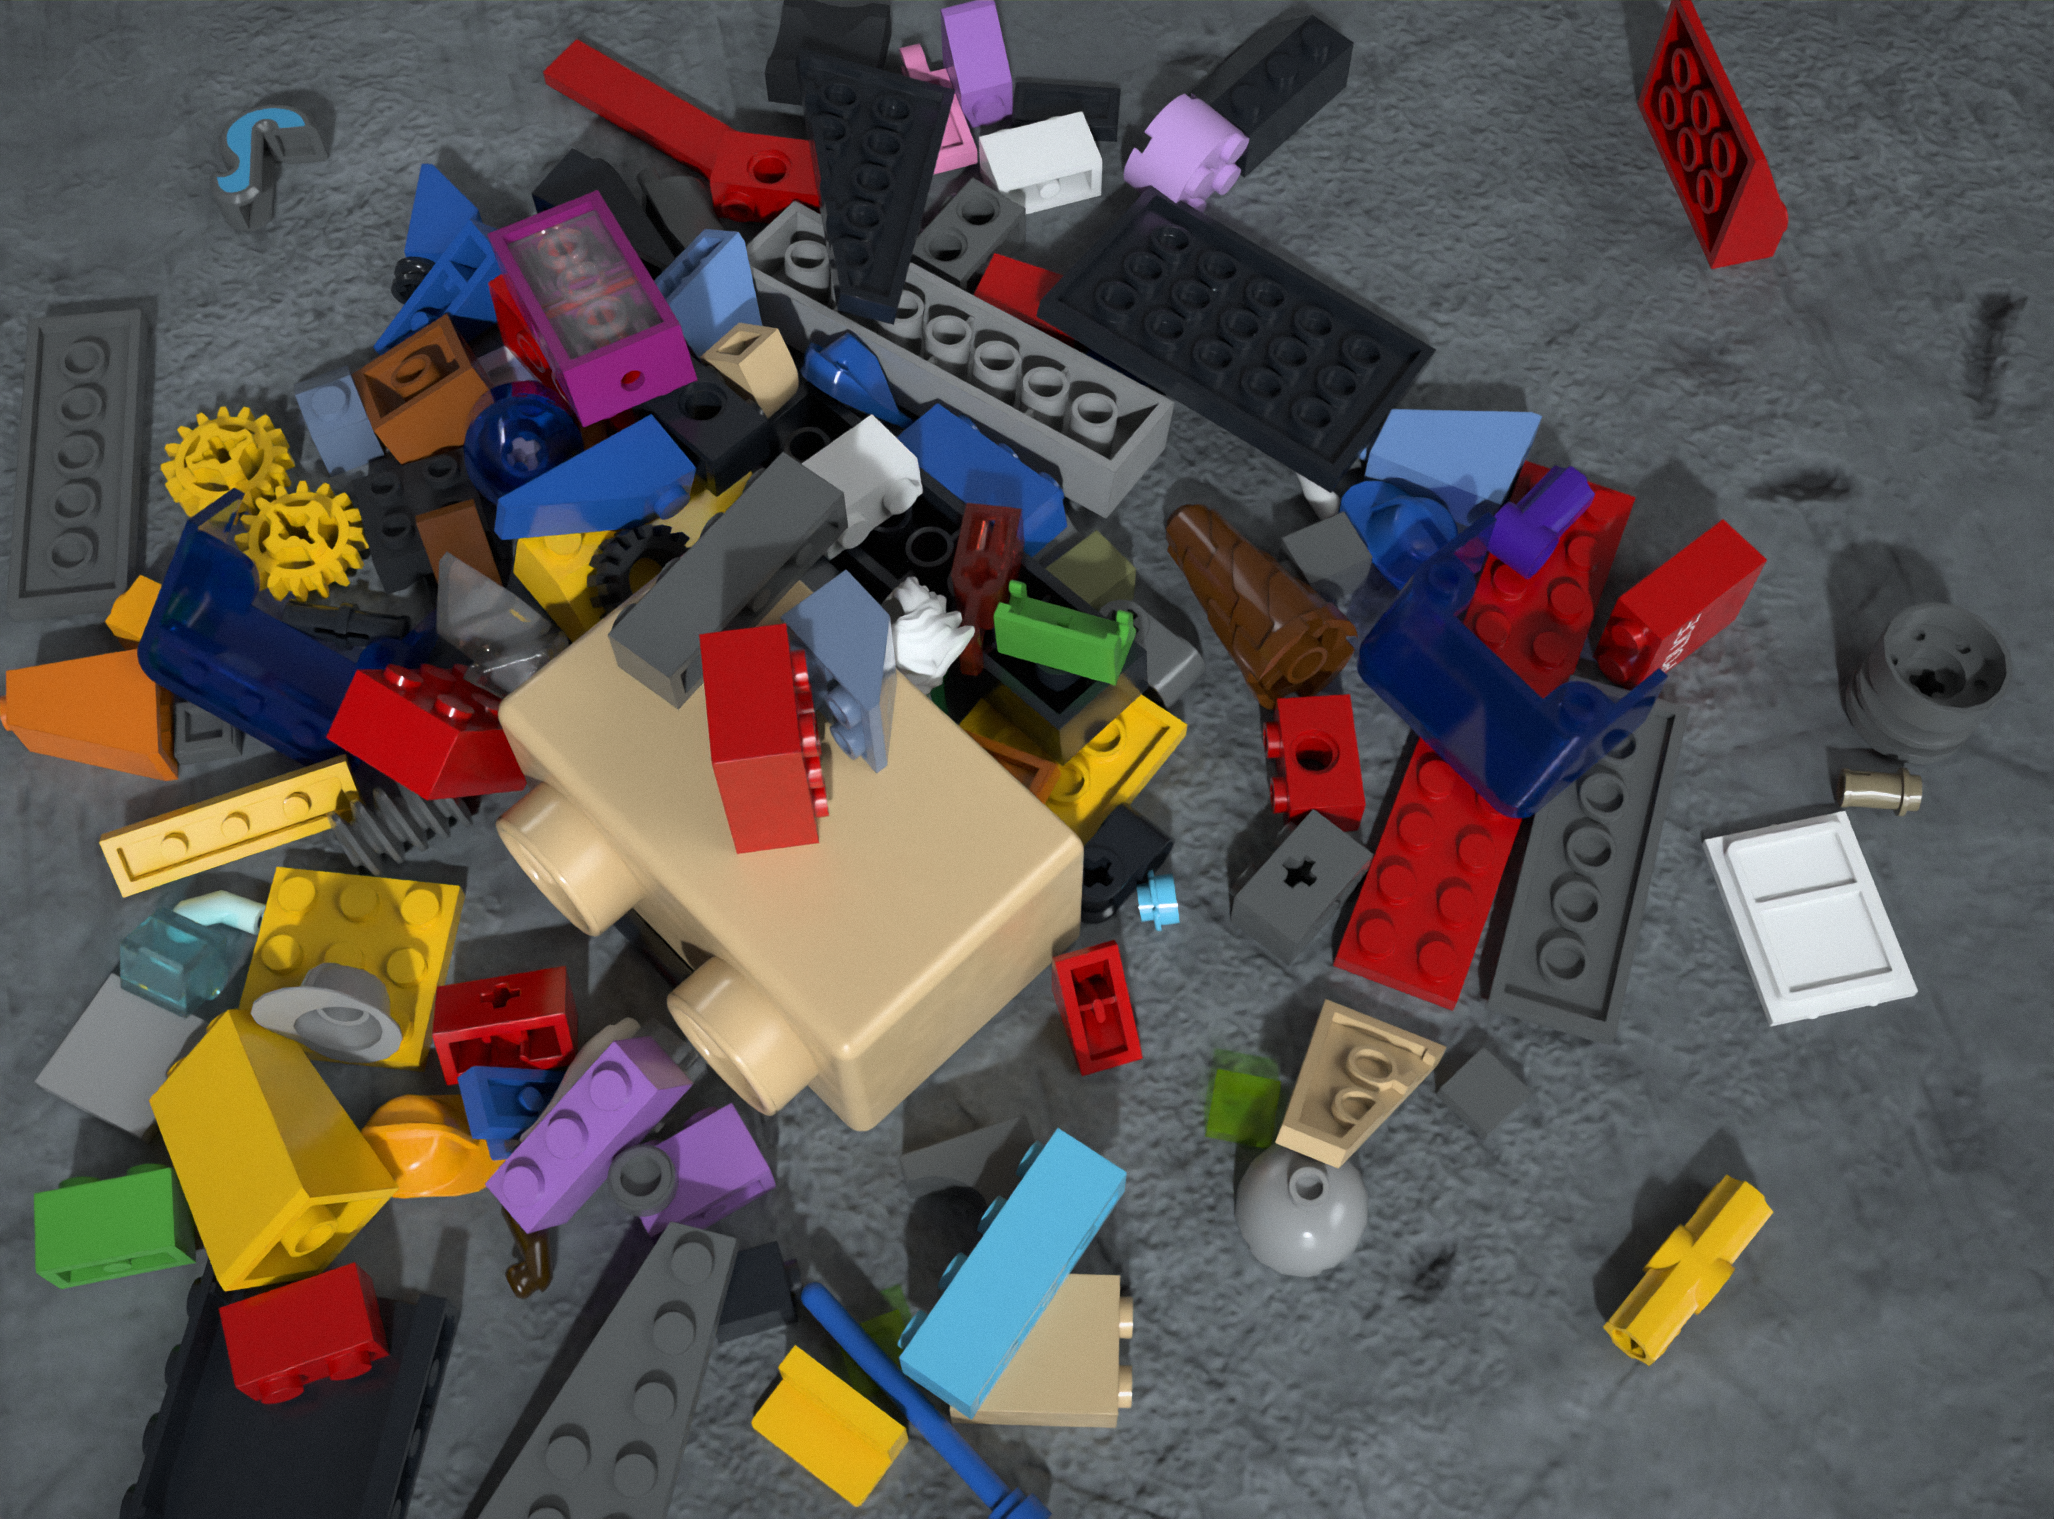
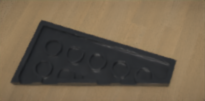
M798 47L795 66L837 310L894 325L955 90Z

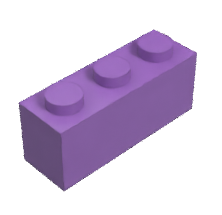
M651 1036L615 1040L489 1178L485 1185L527 1234L565 1224L607 1179L610 1165L616 1156L623 1150L638 1145L694 1083Z

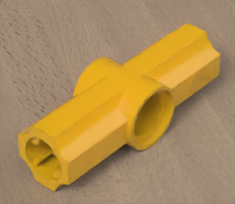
M1726 1175L1718 1182L1695 1209L1696 1212L1685 1226L1680 1223L1642 1269L1646 1274L1604 1324L1603 1328L1612 1338V1343L1630 1358L1642 1361L1648 1366L1652 1365L1657 1358L1663 1355L1674 1338L1681 1332V1328L1693 1313L1698 1315L1736 1269L1732 1266L1733 1262L1773 1213L1767 1205L1764 1195L1748 1182L1734 1179L1729 1175Z

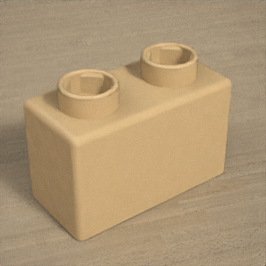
M658 574L519 685L499 704V722L530 792L497 818V832L508 851L537 888L572 924L585 934L594 937L601 935L633 908L695 970L668 995L667 1007L691 1044L743 1100L758 1112L772 1116L808 1085L847 1126L856 1131H868L882 1121L1052 963V957L1062 954L1080 936L1084 861L1083 843L1069 826L896 669L897 686L887 766L876 773L861 756L855 760L849 758L831 735L830 726L832 724L817 709L815 714H817L822 749L820 758L829 807V817L816 818L819 843L737 854L712 767L704 683L678 710L618 667L608 637V633L612 630L613 623L619 613L632 603L637 604L656 585ZM799 580L756 627L782 624L780 617L814 592Z

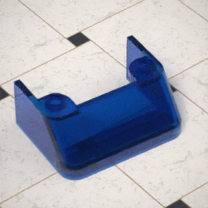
M233 488L187 520L137 649L139 664L144 673L155 683L307 767L346 754L354 772L364 761L330 741L326 736L357 669H385L388 664L399 665L407 669H420L422 664H426L450 609L439 604L401 641L393 638L377 639L362 651L357 663L353 662L253 605L260 588L258 569L246 554L225 543L245 495L240 490Z
M1488 511L1416 569L1363 639L1356 666L1361 679L1495 810L1511 818H1526L1541 810L1646 721L1668 675L1658 668L1616 704L1597 687L1580 681L1564 683L1545 698L1539 696L1456 617L1472 601L1476 587L1474 574L1481 569L1497 521Z

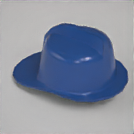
M1384 481L1361 482L1351 486L1342 496L1338 514L1343 511L1345 512L1373 557L1372 563L1393 587L1411 597L1430 598L1443 593L1452 583L1457 568L1456 550L1459 535L1456 522L1451 513L1442 504L1430 498L1412 497L1406 491Z

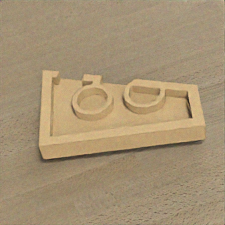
M1325 999L1275 1143L1339 1169L1439 1065L1447 1047Z

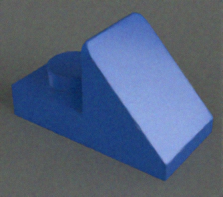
M473 1066L457 1079L472 1139H486L492 1160L508 1159L522 1143L520 1141L522 1133L537 1121L551 1102L566 1071Z

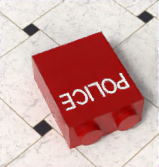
M1722 519L1618 598L1592 657L1598 662L1601 671L1611 682L1622 685L1629 691L1643 692L1736 619L1767 559Z

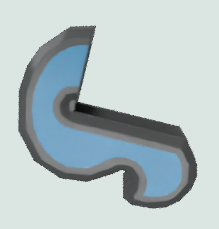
M274 104L244 110L229 120L218 138L219 152L228 172H213L210 177V189L226 223L230 227L242 232H251L265 226L273 219L275 162L284 161L288 164L322 162L328 158L313 116L299 107Z

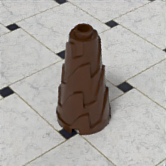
M1186 504L1172 512L1166 523V540L1169 544L1167 551L1185 575L1196 599L1208 616L1207 619L1215 634L1242 673L1249 692L1259 704L1266 709L1275 710L1277 698H1284V696L1295 691L1300 697L1315 696L1328 686L1345 668L1355 651V648L1346 637L1355 636L1358 638L1355 626L1347 616L1336 608L1332 602L1328 604L1310 585L1293 577L1269 553L1256 548L1216 509L1211 508L1210 510L1206 505Z

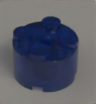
M536 380L508 382L490 389L476 401L465 420L464 459L467 473L477 490L495 504L498 503L499 498L584 452L582 433L574 410L560 394ZM520 437L526 442L533 440L534 452L526 454L521 448L514 450L513 440Z

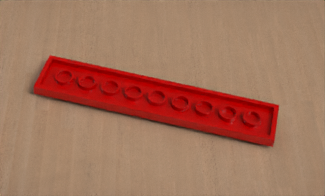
M1525 460L1510 501L1517 505L1551 469ZM1587 481L1590 489L1595 493L1591 506L1562 534L1549 559L1528 580L1496 556L1489 553L1333 964L1334 967L1448 1010H1454L1556 725L1569 676L1574 674L1636 497Z

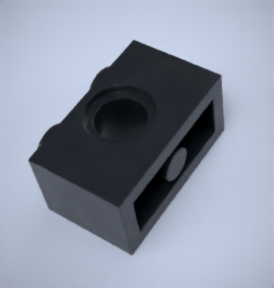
M690 355L697 380L677 388L666 395L658 396L632 407L634 422L636 423L652 414L696 467L694 478L713 495L718 497L770 457L769 421L764 411L756 402L748 398L743 400L731 390L721 374L709 364L702 365Z

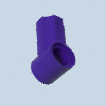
M1555 465L1517 505L1510 501L1495 514L1484 529L1479 539V545L1528 580L1549 559L1562 534L1591 506L1595 493L1590 489L1587 477L1572 466L1561 468Z

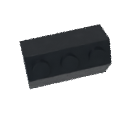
M1314 15L1269 24L1187 96L1191 98L1192 93L1203 100L1249 138L1245 151L1235 162V165L1241 169L1240 175L1245 178L1347 86L1354 42Z

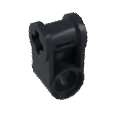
M1127 802L1118 805L1103 821L1096 834L1084 845L1081 921L1084 923L1098 924L1106 922L1113 917L1137 890L1136 885L1148 881L1147 872L1153 870L1155 874L1175 844V838Z

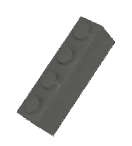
M784 452L767 469L761 468L757 470L746 483L743 494L725 513L719 512L706 523L701 532L700 539L681 558H674L665 565L657 578L656 585L637 604L632 603L619 613L613 623L612 630L608 633L618 667L679 710L704 683L699 634L756 627L848 528L844 492Z

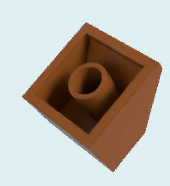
M447 313L351 374L373 431L401 465L459 449L475 438L489 435L500 422L510 417L496 387Z

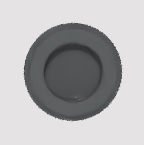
M640 1144L623 1150L611 1163L607 1175L608 1189L616 1204L624 1212L637 1217H648L663 1211L673 1201L678 1190V1174L671 1158L662 1149L653 1145Z

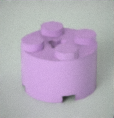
M1191 93V98L1186 94H1182L1171 101L1147 127L1145 133L1151 137V140L1143 154L1134 147L1124 169V181L1141 195L1152 185L1175 203L1181 200L1203 213L1207 205L1205 200L1214 191L1224 195L1237 181L1241 169L1235 165V162L1245 151L1249 138Z

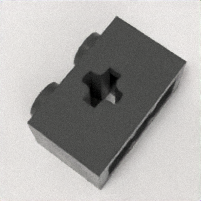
M1314 809L1299 825L1293 821L1286 824L1270 846L1269 850L1273 855L1260 869L1254 864L1250 865L1235 882L1230 892L1235 897L1230 921L1288 966L1293 963L1366 879L1373 853Z

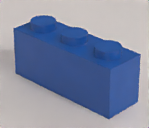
M937 403L896 437L917 457L920 468L1030 557L1035 556L1068 527L1062 501L1064 493L1056 480L1045 472L1038 474L1022 463L1018 455L1008 445L1004 443L997 445L982 435L977 426L964 415L957 417Z

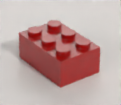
M786 623L699 634L712 767L736 853L742 854L819 843L816 818L829 817V807L820 758L822 749L817 714H815L805 649L791 650Z
M388 664L385 669H357L326 736L330 741L427 801L523 791L527 784L498 719L499 704L510 693H503L501 695L491 688L485 687L488 678L481 672L462 664H454L452 669H441L429 664H422L420 669H407L395 664Z

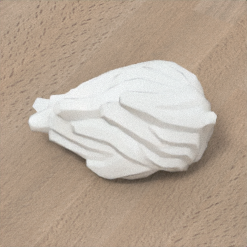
M907 577L904 582L900 583L891 592L881 607L890 615L896 669L926 695L930 693L932 688L942 685L943 676L946 674L947 669L963 652L974 636L975 629L974 626L958 628L962 622L961 612L953 611L946 613L947 599L944 596L936 595L935 592H929L925 585H919L917 578Z

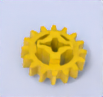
M226 406L220 407L217 419L209 420L201 412L196 415L199 426L194 430L184 426H180L177 429L183 440L181 444L170 443L166 444L164 448L171 461L161 464V471L168 481L165 483L166 488L175 503H180L186 515L191 518L200 512L205 523L208 525H213L219 515H225L230 526L237 525L239 513L247 511L249 515L257 516L260 511L255 500L258 497L266 499L271 503L277 499L274 492L275 487L282 485L284 488H287L292 483L285 470L295 467V462L288 450L290 446L281 428L275 429L270 417L266 414L256 420L249 407H243L237 417H231Z
M306 480L300 481L296 493L288 494L282 485L275 487L276 500L270 503L266 499L258 497L255 500L260 510L258 515H242L240 518L247 533L235 535L234 541L241 551L237 559L246 575L250 577L255 588L258 591L268 588L277 601L281 602L288 592L292 591L297 601L306 602L309 591L317 590L318 594L323 599L329 597L328 585L335 581L345 587L350 584L345 573L348 567L362 569L364 566L358 551L365 550L369 546L360 511L358 508H354L349 496L345 492L335 497L330 485L327 483H323L316 493L311 492Z

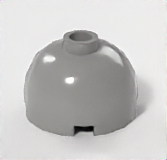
M1275 1143L1258 1155L1250 1163L1237 1189L1234 1217L1238 1230L1240 1227L1243 1238L1250 1245L1249 1250L1259 1262L1281 1274L1311 1277L1322 1274L1323 1270L1334 1268L1337 1264L1343 1263L1352 1256L1367 1227L1369 1197L1361 1172L1349 1158L1338 1169Z

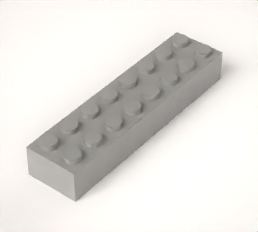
M793 201L746 246L762 326L778 328L784 342L804 354L810 343H815L825 348L847 332L851 333L877 357L897 405L921 417L938 403L957 417L959 415L968 417L977 426L982 435L997 445L999 443L1008 445L1018 455L1021 462L1036 473L1045 472L1053 477L1060 485L1065 497L1104 518L1111 514L1165 449L1174 401L911 262L894 325L837 310L821 214L796 201Z

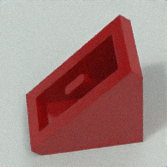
M1115 939L1052 957V992L1081 1076L1143 1059L1119 948Z

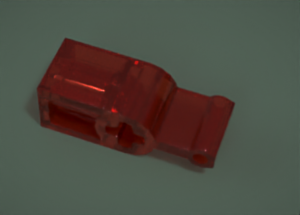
M966 503L952 567L956 609L961 612L963 621L958 628L974 626L975 629L974 636L958 656L962 674L978 676L984 667L982 643L985 629L995 627L993 616L999 602L1009 605V583L1011 580L1017 581L1025 544L1022 509ZM990 520H995L993 532H991L989 527Z

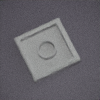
M111 973L34 1082L47 1092L149 1145L159 1130L149 1099L166 1081L169 1069L180 1059L186 1057L207 1034L206 1028L209 1022Z

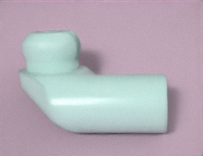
M224 890L180 901L170 914V917L174 920L170 933L179 942L195 944L206 937V926L223 923L258 935L266 905Z

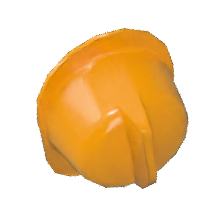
M406 1094L392 1098L379 1107L370 1117L364 1128L361 1129L363 1137L400 1187L392 1198L461 1196L479 1192L486 1187L485 1183L507 1160H492L486 1139H472L461 1094Z

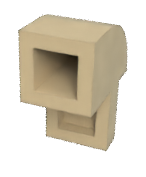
M738 323L700 357L703 365L709 364L721 374L727 386L743 400L748 398L756 402L768 419L790 400L798 390V372L778 328Z

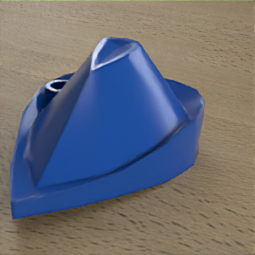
M847 332L825 348L815 343L809 344L805 350L804 365L800 370L806 380L836 400L907 429L914 423L913 420L898 410L877 357L851 333Z

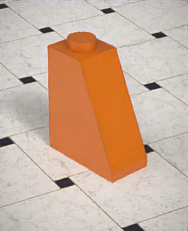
M154 646L6 671V695L0 696L1 722L7 731L14 732L30 752L162 781L178 779V764L174 756L173 703L175 702L173 673Z

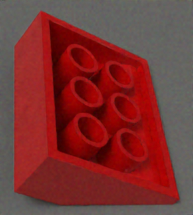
M1671 0L1637 105L1710 268L1715 269L1773 257L1780 239L1788 227L1786 206L1780 200L1767 159L1692 1Z

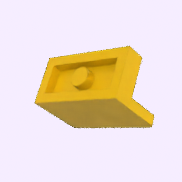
M794 1345L778 1366L783 1378L753 1417L751 1421L752 1427L851 1505L859 1507L864 1503L908 1443L909 1439L906 1428Z

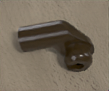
M502 1205L501 1214L524 1259L519 1263L508 1266L505 1271V1277L517 1298L526 1299L539 1289L543 1293L550 1286L554 1278L550 1232L547 1228L527 1234Z

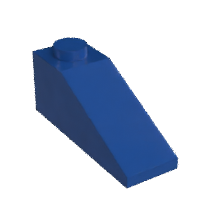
M468 219L373 346L380 356L446 313L455 323L467 343L498 322L488 282L502 273L487 236L488 233L498 230L497 228Z
M650 414L499 498L494 531L501 540L630 529L643 526L658 517L666 520L678 514L688 504L696 467L653 415Z

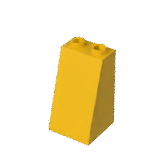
M228 1009L215 1017L206 1028L207 1034L186 1057L180 1059L169 1069L166 1081L149 1099L215 1276L225 1292L302 1280L321 1274L400 1188L297 1042L271 1032L257 1024L251 1015L252 1009Z

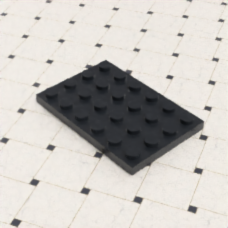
M1152 185L1041 299L1036 314L1038 318L1330 493L1367 447L1377 430L1383 426L1391 409H1396L1428 367L1436 351L1435 348L1181 200L1175 203Z

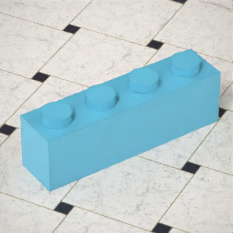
M1059 1128L1056 1129L1046 1145L1037 1140L1030 1147L1016 1171V1175L1022 1179L1008 1200L998 1196L992 1202L977 1228V1231L983 1234L981 1240L969 1257L962 1252L954 1257L938 1284V1288L944 1291L943 1295L929 1315L923 1310H919L904 1329L897 1344L904 1350L899 1357L902 1372L971 1420L1125 1192L1126 1171Z

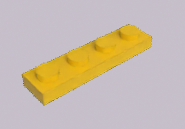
M344 754L101 834L99 844L124 898L331 829L332 827L327 818V813L331 811L336 812L345 821L350 822L352 821L350 801L357 799L365 806L366 804L348 758Z

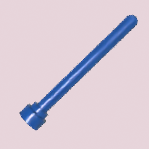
M812 1282L803 1288L801 1292L803 1305L992 1511L988 1519H1048L1052 1515L1034 1493L1027 1497L1019 1487L1012 1491L824 1285Z

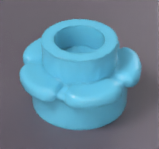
M1149 870L1147 872L1148 883L1136 885L1141 922L1154 920L1155 929L1162 931V925L1180 923L1173 873L1154 876L1153 870Z

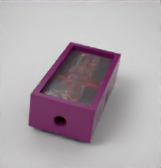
M598 190L487 234L507 289L583 427L611 418L624 410L658 396L666 395L677 388L697 380L679 321Z

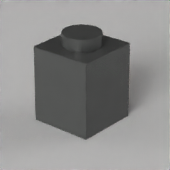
M1343 511L1282 537L1277 562L1293 577L1310 585L1329 603L1366 586L1373 557Z

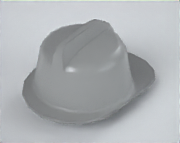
M322 963L310 969L299 987L281 988L263 994L253 1002L251 1015L256 1023L269 1031L300 1042L328 1058L349 1063H371L387 1059L399 1050L403 1038L399 1024L390 1017V998L385 984L375 975L365 970L343 966L338 963Z

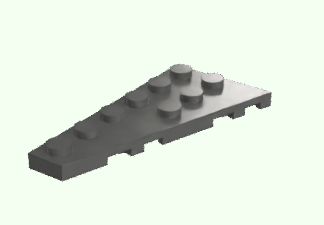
M670 1221L477 1519H667L741 1239Z

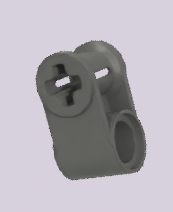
M1122 599L1107 603L1100 609L1099 613L1108 620L1116 622V615L1119 609L1133 613V627L1136 628L1134 641L1147 651L1148 689L1142 695L1167 711L1205 672L1206 666L1203 658L1188 641L1173 634L1144 611L1140 605Z

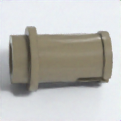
M1842 768L1839 773L1837 784V802L1839 807L1894 810L1896 816H1905L1907 811L1916 812L1920 807L1922 779L1920 775L1910 774L1908 768H1898L1896 773Z

